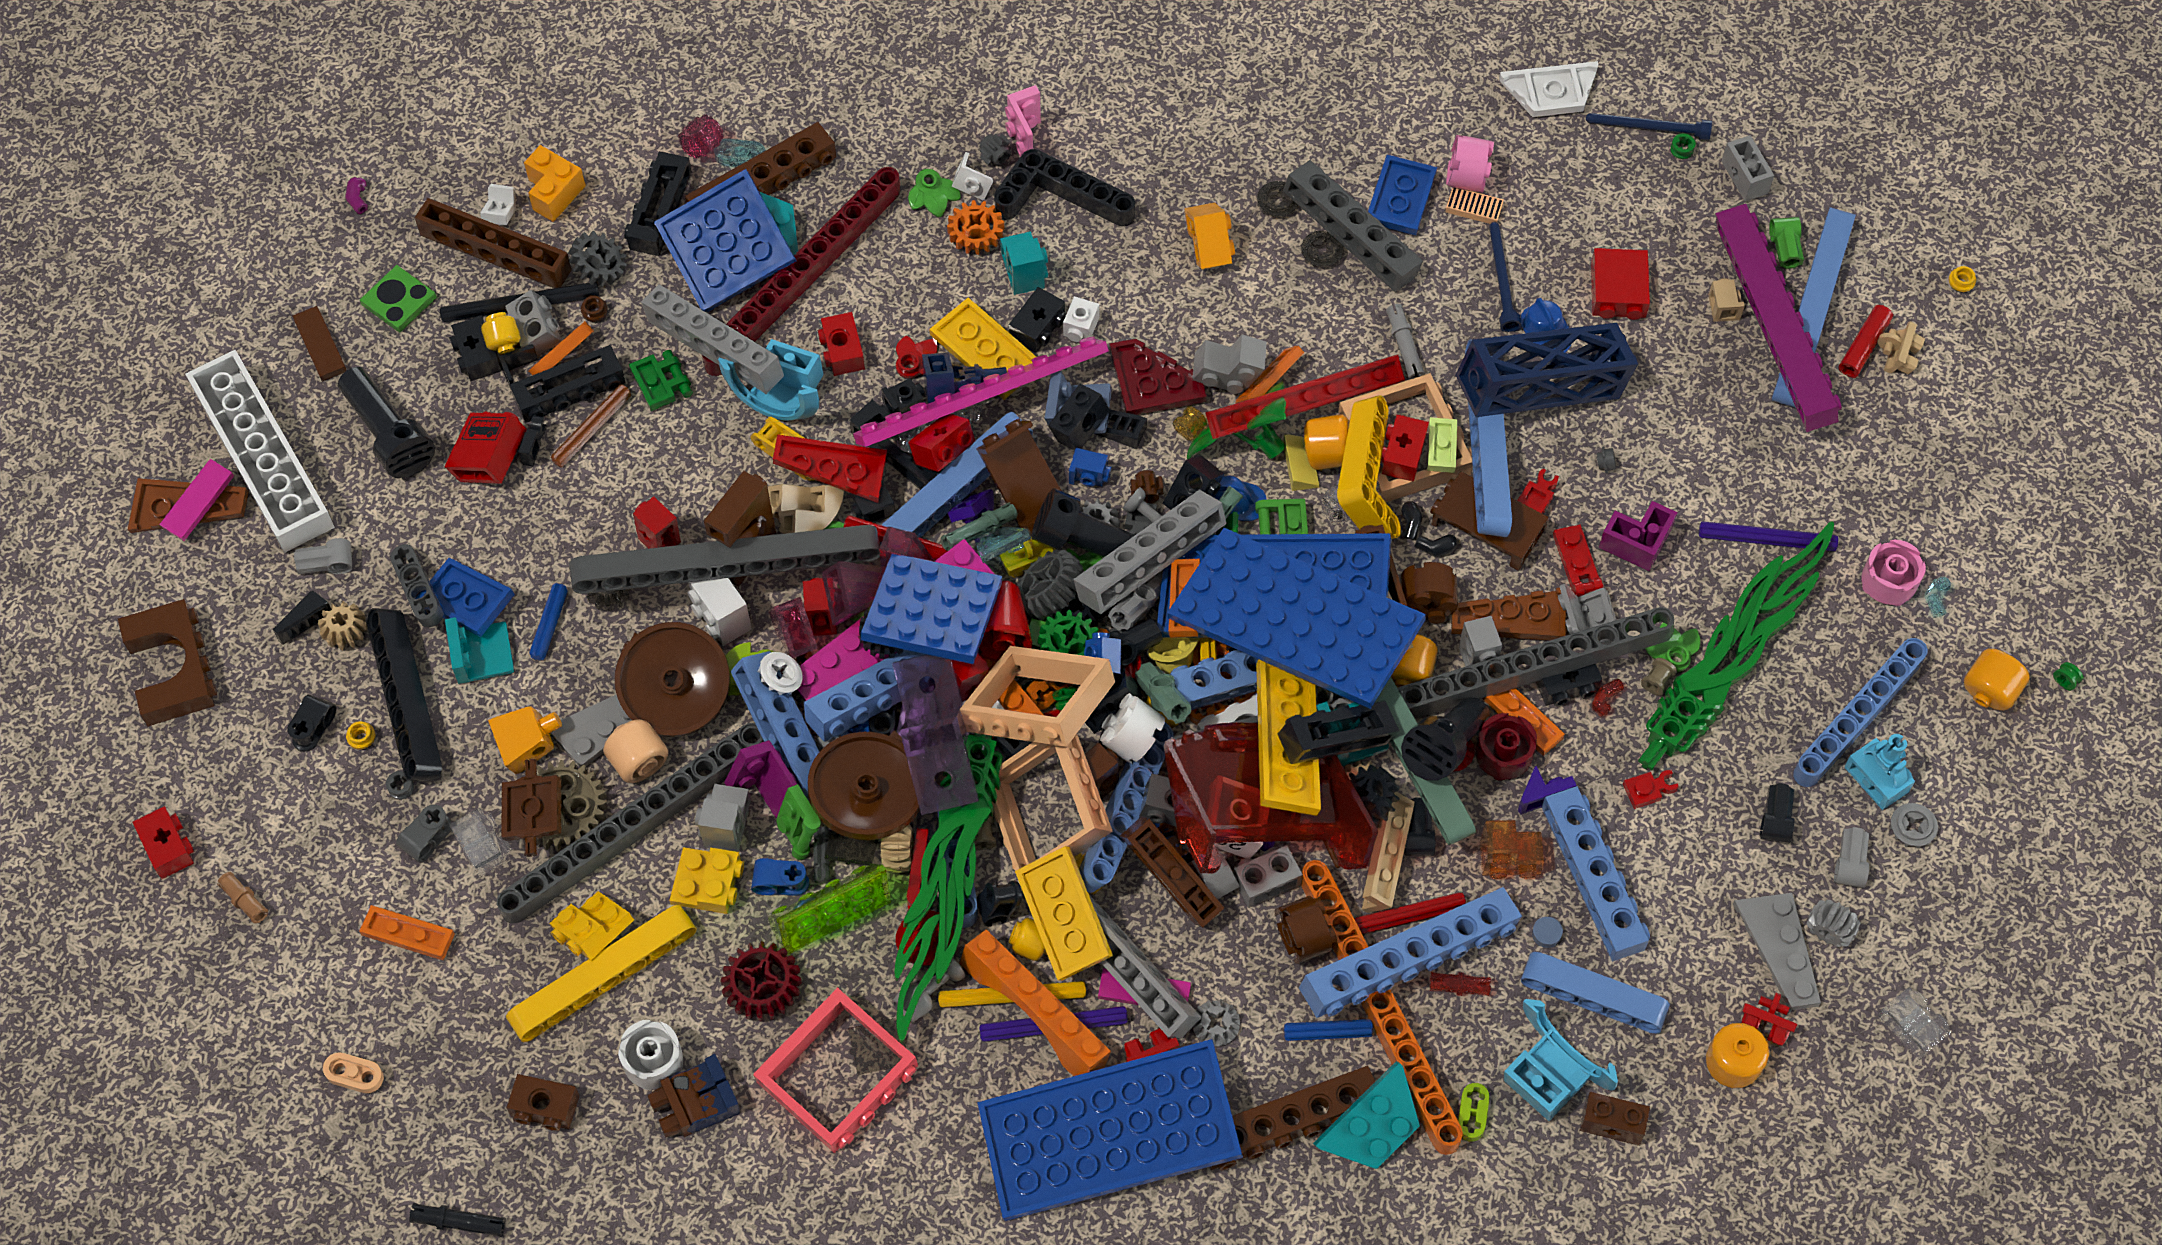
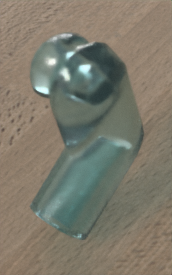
M1944 576L1934 579L1925 591L1924 597L1934 618L1941 617L1947 613L1942 599L1951 588V582Z

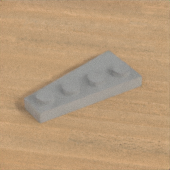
M1786 893L1734 900L1733 906L1742 917L1749 936H1752L1758 947L1763 962H1766L1772 974V979L1786 1005L1790 1007L1789 1010L1819 1007L1821 1001L1793 894Z

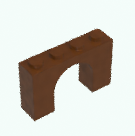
M743 471L705 518L704 525L707 535L729 548L737 539L777 535L766 481L757 474L751 475ZM747 576L728 579L732 584L739 587Z
M185 599L118 618L122 640L130 654L161 645H175L184 649L186 653L184 664L174 677L165 682L135 690L140 716L147 727L215 706L213 696L217 695L213 680H208L207 672L211 671L207 656H202L201 648L205 647L201 632H196L195 624L199 623V618L194 607L189 608Z

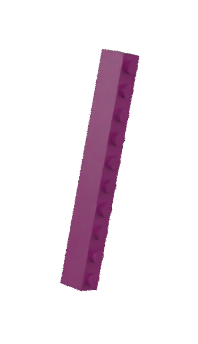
M1745 203L1715 213L1716 226L1720 238L1806 432L1838 423V411L1842 410L1840 399L1837 394L1833 395L1830 390L1832 389L1828 373L1823 374L1821 370L1823 368L1821 357L1818 352H1813L1811 335L1809 332H1804L1802 328L1804 327L1802 315L1799 311L1795 312L1793 308L1795 306L1792 293L1790 291L1786 292L1784 288L1786 283L1783 273L1776 271L1777 263L1772 251H1767V239L1764 232H1759L1757 229L1759 223L1755 212L1750 213Z

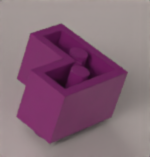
M1652 501L1641 522L1615 510L1603 531L1599 548L1650 571L1673 528L1678 512Z

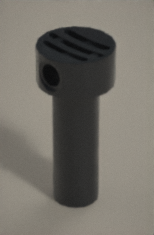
M354 367L345 371L338 380V388L376 438L373 444V452L386 472L394 478L403 479L422 471L431 462L435 454V445L421 424L413 419H402L364 368Z
M1055 488L1051 489L1043 501L1031 535L1032 540L1055 550H1060L1068 542L1103 558L1135 536L1130 532L1079 511L1081 504L1079 498Z
M1469 697L1461 701L1444 717L1430 716L1417 723L1404 736L1401 746L1402 758L1407 768L1414 775L1424 780L1438 781L1447 777L1464 760L1467 752L1466 743L1481 731L1485 721L1490 718L1488 706L1481 699Z

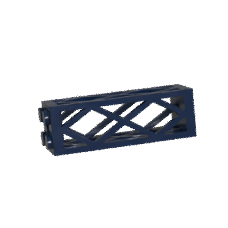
M1616 322L1473 339L1455 376L1475 417L1620 399L1638 366V362L1626 341L1625 335ZM1577 339L1588 343L1570 353L1563 352ZM1547 340H1550V341H1548V342H1546V343H1544V344H1542V345L1537 344V343H1533V342H1538V341H1547ZM1513 347L1527 351L1507 361L1500 360ZM1537 356L1543 358L1541 361L1526 362ZM1568 377L1557 383L1549 381L1550 379ZM1587 378L1593 379L1579 392L1568 388ZM1524 386L1530 387L1517 400L1505 396ZM1553 394H1554V395H1557V396H1560V397H1555V398L1544 399V398H1546V397H1548V396H1550V395H1553Z

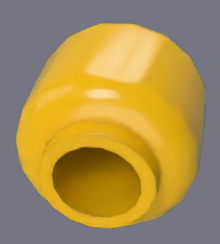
M505 312L487 316L485 318L486 322L481 327L486 347L491 351H498L499 354L514 351V346L521 339L516 320L512 316L506 315Z
M1025 918L1022 922L1017 921L1009 938V944H1012L1013 952L1032 961H1038L1043 954L1047 955L1034 919Z

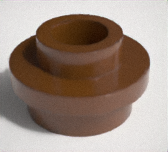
M598 296L587 297L581 305L583 318L590 322L600 321L608 313L606 302Z

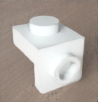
M490 184L488 187L489 200L480 212L481 219L499 226L507 225L516 210L515 188Z

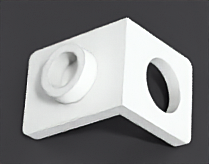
M965 152L951 187L984 200L993 183V178L966 167L969 153Z

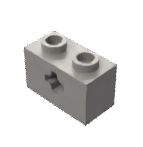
M1751 135L1728 142L1721 162L1744 201L1768 194L1774 174Z

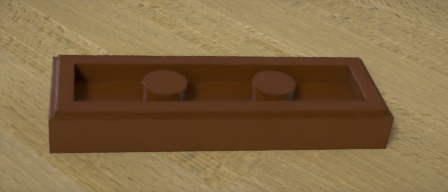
M318 306L292 315L321 381L323 382L347 371Z

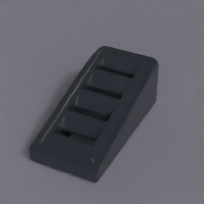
M1110 409L1106 432L1095 434L1137 449L1147 429V418ZM1110 421H1115L1113 427L1108 428ZM1120 423L1124 424L1122 430H1118ZM1130 427L1134 428L1132 432H1128Z
M313 590L310 591L273 628L278 641L284 645L318 624V620L323 619L322 610H332L329 603Z

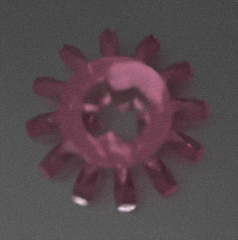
M707 114L701 117L697 116L693 121H689L687 126L682 128V132L678 136L681 148L686 154L688 153L690 157L695 159L701 156L705 157L709 152H713L715 147L720 145V141L724 137L720 124Z

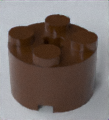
M1424 562V567L1415 569V565L1407 567L1400 576L1401 587L1407 606L1424 613L1426 620L1432 624L1443 623L1445 617L1454 613L1458 608L1457 575L1453 574V568L1438 562Z
M1307 896L1275 909V916L1280 915L1282 921L1277 923L1280 937L1288 954L1295 953L1297 956L1293 960L1296 964L1330 952L1332 950V943L1337 942L1333 927L1331 925L1327 926L1323 916L1326 914V910L1320 897L1313 899L1311 896Z

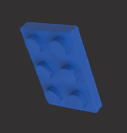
M1387 154L1368 212L1386 228L1417 235L1437 173V167Z
M451 558L446 560L430 580L442 607L443 618L456 617L460 627H465L467 631L479 637L485 633L515 595L511 588ZM427 590L421 591L415 599L423 597Z

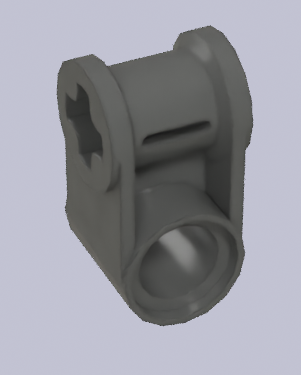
M429 805L400 833L396 844L419 863L424 862L450 833L452 829L451 820L446 816V812L441 806Z

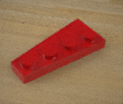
M777 434L773 464L878 503L887 450Z

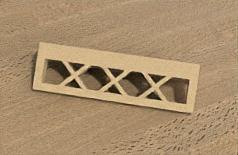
M1398 792L1394 794L1400 798L1399 801L1392 803V806L1396 809L1395 812L1388 811L1386 813L1387 821L1382 818L1379 820L1362 897L1364 898L1362 910L1367 913L1389 909L1393 905L1415 803Z

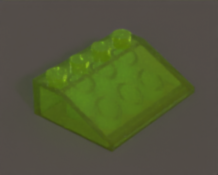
M874 863L867 867L860 866L852 871L851 875L841 880L835 879L830 881L824 889L816 893H806L799 898L798 902L775 909L772 915L768 916V920L781 948L787 949V955L890 904L891 898L886 868L883 864Z

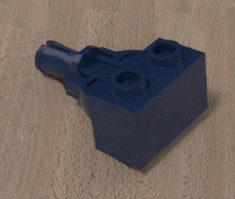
M949 352L922 355L924 387L928 404L934 402V398L944 393L952 395L960 392L959 388L961 386L971 383L977 385L983 383V379L989 375L999 374L1000 376L1007 373L1006 367L982 369L978 364H974L973 367L952 365Z

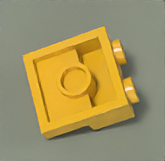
M683 847L669 900L670 904L728 914L730 905H735L738 889L734 888L736 879H741L744 871V861H741L739 852L711 847L709 851Z
M597 891L579 909L570 904L549 923L553 928L550 933L561 945L566 943L567 947L576 956L582 954L591 961L634 921V918L624 908Z

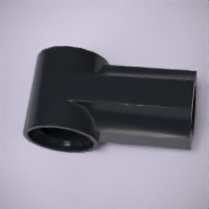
M1152 619L1123 633L1119 631L1109 632V638L1121 639L1122 666L1129 665L1135 660L1138 653L1161 643V640H1163L1157 623Z
M1778 783L1769 786L1766 811L1761 821L1760 830L1763 831H1760V839L1790 844L1794 831L1792 809L1795 789L1789 787V785Z
M1415 797L1411 799L1415 803L1404 855L1434 856L1436 838L1435 830H1432V816L1422 798Z

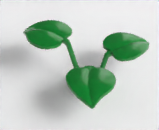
M1282 381L1276 384L1265 394L1284 389L1285 383ZM1283 397L1274 400L1247 424L1248 430L1262 427L1255 433V441L1240 432L1233 433V435L1250 444L1255 450L1260 448L1268 459L1276 457L1286 446L1270 423L1286 420V400ZM1209 426L1194 438L1189 446L1187 459L1217 440L1212 439Z

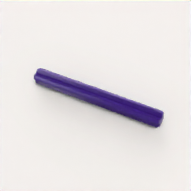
M1705 521L1700 523L1698 532L1701 538L1806 548L1819 534ZM1832 534L1827 551H1836L1838 547L1837 535ZM1822 543L1816 548L1817 550H1820Z
M1124 1006L1072 1012L1087 1028L1126 1024L1128 1021L1127 1010ZM1031 1018L984 1023L979 1027L982 1041L1043 1034Z

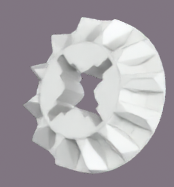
M772 652L760 661L761 664L757 672L762 675L761 682H766L769 685V691L776 690L779 696L784 693L790 695L800 687L803 679L802 671L798 663L791 656L781 652ZM783 668L782 678H776L777 671Z

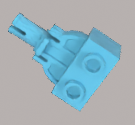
M1900 734L1891 735L1888 741H1879L1875 738L1850 755L1845 765V769L1882 810L1909 793L1915 782L1911 772L1905 767L1907 762L1903 760L1900 763L1906 756L1904 750L1907 747L1906 739L1901 742L1903 736Z

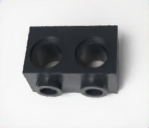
M1200 454L1189 458L1183 463L1162 504L1172 510L1198 490L1214 497L1221 488L1220 482L1225 473Z
M1125 668L1121 669V674L1114 675L1115 683L1085 722L1094 734L1103 729L1102 724L1111 713L1115 715L1120 709L1119 705L1127 694L1130 693L1132 696L1142 700L1140 686Z

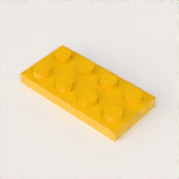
M969 297L929 329L930 336L936 339L963 365L968 367L978 364L982 369L1006 367L1007 370L1015 365H1029L1032 363L1031 360L1036 357ZM1019 387L999 394V396L1005 400Z
M1064 846L1015 871L1057 980L1062 981L1113 956L1070 847Z

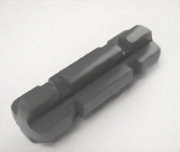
M819 827L818 831L813 834L814 881L821 884L830 881V833L828 828Z

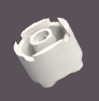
M1129 693L1121 701L1118 712L1115 715L1111 713L1103 722L1102 728L1105 731L1100 741L1107 748L1132 764V760L1137 762L1151 748L1156 740L1153 737L1156 728L1159 731L1162 730L1165 717L1138 697L1132 696Z
M642 1020L631 1025L624 1032L618 1055L625 1074L635 1085L645 1090L657 1089L661 1087L660 1080L667 1077L670 1078L682 1070L683 1052L674 1030L666 1023ZM650 1052L653 1054L651 1057L647 1055Z

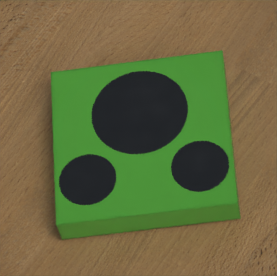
M396 265L360 299V303L400 333L437 297L434 291Z

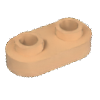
M334 1053L323 1064V1073L329 1082L358 1092H375L381 1087L384 1080L383 1072L378 1064L346 1053ZM345 1067L344 1073L336 1074L337 1068ZM367 1075H373L371 1082H363Z

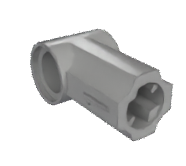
M335 538L329 540L325 546L296 549L294 561L298 574L328 571L336 575L341 574V571L342 574L349 573L352 570L351 542L347 539Z
M1852 827L1843 830L1840 857H1838L1834 874L1837 875H1834V883L1865 888L1869 875V862H1866L1869 833L1865 832L1864 829Z

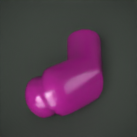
M353 177L347 182L345 199L355 212L360 215L368 209V205L360 197V192H363L365 190L364 187L367 185L363 178Z

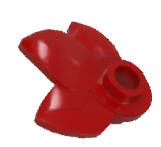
M904 336L896 346L898 356L896 361L897 373L904 378H914L919 374L923 375L922 355L937 353L936 339H928L915 344L909 336ZM909 364L914 366L912 368H905Z

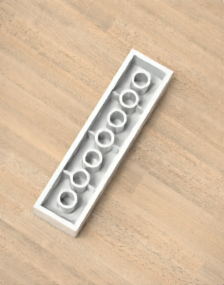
M236 350L186 373L197 398L283 552L286 553L335 528L328 511Z

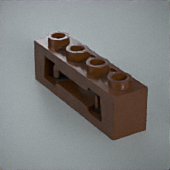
M1141 816L1120 835L1123 841L1195 925L1203 928L1224 909L1223 905L1149 818Z

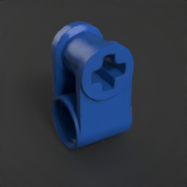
M761 858L755 861L751 886L752 892L769 896H800L808 890L810 882L802 863Z

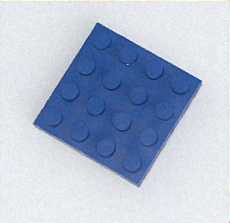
M746 169L654 222L700 309L706 313L797 261Z
M892 553L861 631V640L974 664L1002 585V576Z

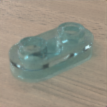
M728 138L718 141L714 146L716 161L723 166L737 167L752 159L750 158L751 156H757L766 151L765 147L757 141Z

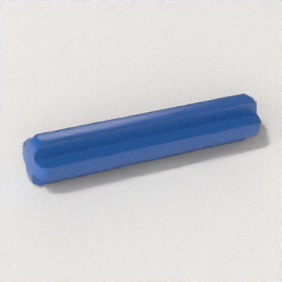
M554 583L552 585L529 652L534 660L543 661L546 657L568 592L567 587L563 584Z
M1370 1019L1296 1022L1284 1025V1037L1287 1041L1371 1037L1373 1034V1024Z

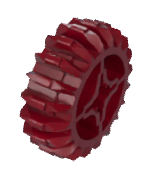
M763 941L759 943V948L755 949L753 944L749 943L747 952L738 948V958L729 956L728 961L731 966H723V974L726 976L720 979L721 985L724 986L722 989L723 997H728V1006H735V1013L738 1015L745 1012L746 1019L748 1020L756 1013L760 1022H762L766 1013L769 1014L770 1019L774 1020V1011L777 1009L781 1014H785L784 1004L788 1006L794 1005L792 996H799L800 990L796 986L802 984V979L798 976L801 972L800 967L794 965L796 962L793 955L787 956V949L784 947L777 951V945L774 942L768 949ZM755 963H759V965L754 968H748L749 966ZM773 964L781 968L785 973V981L778 980L777 976L772 975L771 967ZM765 976L766 982L764 983L762 981L763 984H758L757 986L756 980L758 979L760 981V978H764ZM738 980L751 987L750 998L744 996L738 990ZM767 994H775L770 998L763 999Z

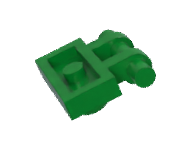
M672 350L664 351L662 353L664 360L657 362L654 354L629 364L630 371L650 411L675 402L676 399L673 393L675 391H681L684 398H688L693 394L690 387L691 381L687 375L683 374L681 370L682 364L679 358L674 356ZM664 373H671L673 379L667 381Z

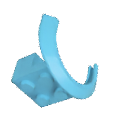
M771 339L766 349L778 356L784 377L767 394L754 386L749 391L739 380L734 362L722 358L718 359L721 373L732 391L755 411L778 420L807 419L817 412L820 402L818 391L815 388L824 375L819 354Z
M1531 999L1523 1001V1010L1527 1018L1542 1038L1529 1052L1524 1050L1504 1071V1081L1548 1121L1567 1104L1588 1080L1604 1089L1615 1090L1618 1079L1615 1066L1611 1062L1608 1064V1068L1604 1069L1586 1059L1554 1028L1545 1013V1004L1542 1001Z

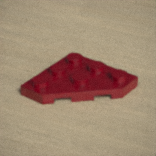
M1138 339L1109 343V350L1126 413L1140 415L1206 402L1207 396L1204 385L1193 380V369L1189 371L1178 365L1176 360L1158 351L1156 353L1145 347V343Z

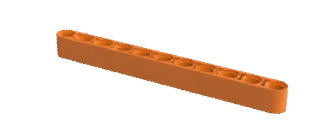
M1312 860L1306 863L1303 867L1301 883L1306 897L1311 896L1313 899L1320 897L1321 900L1329 899L1333 901V906H1325L1326 914L1323 916L1327 926L1331 925L1333 927L1341 924L1348 929L1344 932H1338L1334 929L1337 942L1332 943V948L1338 960L1349 956L1346 953L1348 950L1361 951L1367 948L1368 945L1328 867L1319 860ZM1316 874L1322 879L1320 881H1312L1308 876ZM1391 989L1381 994L1378 991L1369 994V997L1361 1005L1368 1019L1372 1021L1373 1028L1391 1064L1393 1065L1398 1061L1403 1066L1416 1113L1430 1141L1439 1153L1445 1155L1453 1154L1460 1145L1463 1134L1462 1128ZM1382 1001L1387 1007L1385 1009H1377L1372 1003ZM1396 1027L1400 1034L1390 1035L1386 1028ZM1401 1053H1409L1413 1056L1414 1060L1405 1062L1399 1055ZM1421 1079L1427 1083V1087L1417 1088L1412 1081ZM1428 1106H1436L1440 1109L1441 1114L1431 1115L1426 1108ZM1450 1133L1454 1136L1455 1141L1445 1142L1441 1139L1440 1134Z

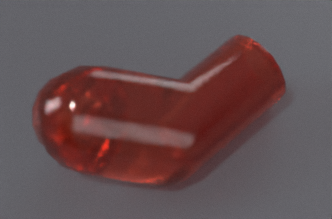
M1614 679L1599 688L1591 703L1593 712L1596 711L1599 717H1604L1611 711V706L1607 701L1623 691L1624 685L1620 679Z

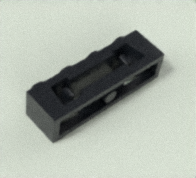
M659 151L656 160L651 162L649 168L650 176L648 181H644L642 184L640 201L635 203L632 214L633 219L631 224L626 225L624 231V238L627 239L629 250L660 256L665 242L654 223L655 220L651 219L661 195L660 187L663 182L666 190L656 213L657 220L679 207L692 173L689 157Z
M608 345L512 383L509 386L524 422L527 423L531 421L533 415L544 417L555 411H564L572 404L580 401H589L597 394L607 390L613 391L619 385L625 384L626 381L623 369L611 345ZM599 358L602 359V361L595 364H591L588 367H585L584 365L588 362L597 360ZM541 381L544 383L530 390L526 388Z
M872 399L849 420L851 434L860 431V427L870 422L878 424L885 421V417L892 414L885 405H879ZM912 429L890 437L912 455L908 443L916 436ZM888 438L867 446L887 450L886 462L920 490L948 466L946 465L939 472L919 465L916 466L912 463V458Z
M1386 701L1374 703L1371 709L1363 705L1351 708L1345 705L1337 708L1335 711L1326 712L1325 710H1320L1305 717L1295 715L1285 721V725L1277 735L1290 763L1296 764L1387 745L1399 732V729ZM1359 724L1355 729L1349 730L1352 725ZM1328 734L1324 739L1318 740L1322 735Z

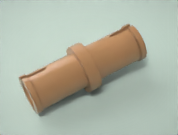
M227 872L218 879L217 885L231 898V903L236 908H241L254 924L260 923L266 918L268 910L254 897V892L249 887H244L232 872Z

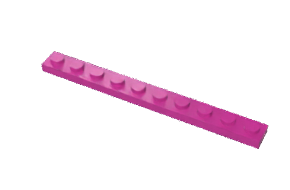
M1095 337L1084 338L1079 341L1080 345L1072 348L1071 346L1061 347L1052 356L1042 355L1035 357L1029 365L1012 366L1007 369L1008 373L1000 376L999 374L989 375L983 379V383L977 385L971 383L961 386L959 388L960 392L952 395L950 393L938 395L934 398V402L915 404L910 407L911 411L903 414L901 412L892 413L885 417V421L878 424L876 422L864 424L860 427V431L853 433L855 442L858 445L867 447L1109 351L1106 341L1095 339Z

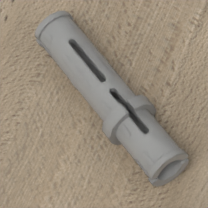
M1395 304L1397 314H1395L1392 305L1386 309V313L1392 325V337L1397 340L1408 379L1410 380L1416 378L1414 370H1416L1418 377L1425 375V371L1420 362L1411 335L1413 330L1411 324L1407 323L1402 304Z

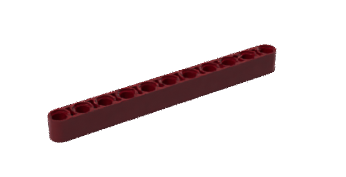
M884 167L878 170L794 255L797 261L779 270L726 325L756 342L900 195L901 188L898 171L892 167ZM702 355L705 371L711 376L722 375L720 366Z

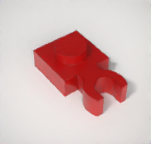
M1544 468L1539 471L1536 483L1529 481L1517 500L1542 514L1553 499L1554 492L1551 490L1556 488L1559 476L1555 475L1552 481H1546L1544 479L1546 469Z
M1672 770L1663 771L1655 779L1652 773L1648 772L1624 780L1623 786L1633 808L1637 809L1661 801L1662 795L1660 792L1665 794L1675 793L1679 787L1678 783L1668 785L1664 781L1672 777Z

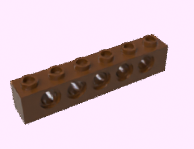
M816 122L685 195L686 203L745 169L749 172L759 192L770 195L777 190H784L791 182L807 177L813 170L822 165L830 164L837 157L835 142L820 123Z
M427 198L414 217L420 236L552 288L562 287L572 271L566 251L433 199Z
M1367 1065L1233 1115L1238 1138L1243 1142L1240 1145L1243 1158L1248 1157V1160H1253L1264 1155L1265 1150L1276 1146L1277 1149H1283L1293 1144V1140L1304 1136L1305 1139H1309L1319 1135L1322 1132L1321 1129L1331 1126L1352 1105L1341 1102V1096L1350 1095L1356 1101L1375 1083L1369 1066ZM1321 1105L1327 1110V1113L1317 1115L1311 1108ZM1294 1116L1298 1119L1299 1123L1291 1126L1286 1124L1283 1118ZM1259 1126H1265L1271 1133L1267 1136H1260L1255 1132V1129ZM1240 1159L1210 1166L1211 1170L1219 1168L1221 1171L1227 1170L1237 1164L1236 1161Z

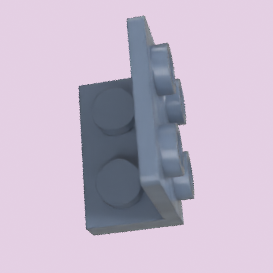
M1062 371L1052 373L1050 377L1044 418L1048 425L1078 387V385H1071L1070 382H1067ZM1109 383L1085 385L1100 393L1107 406L1110 407L1112 387ZM1108 415L1093 434L1106 432Z

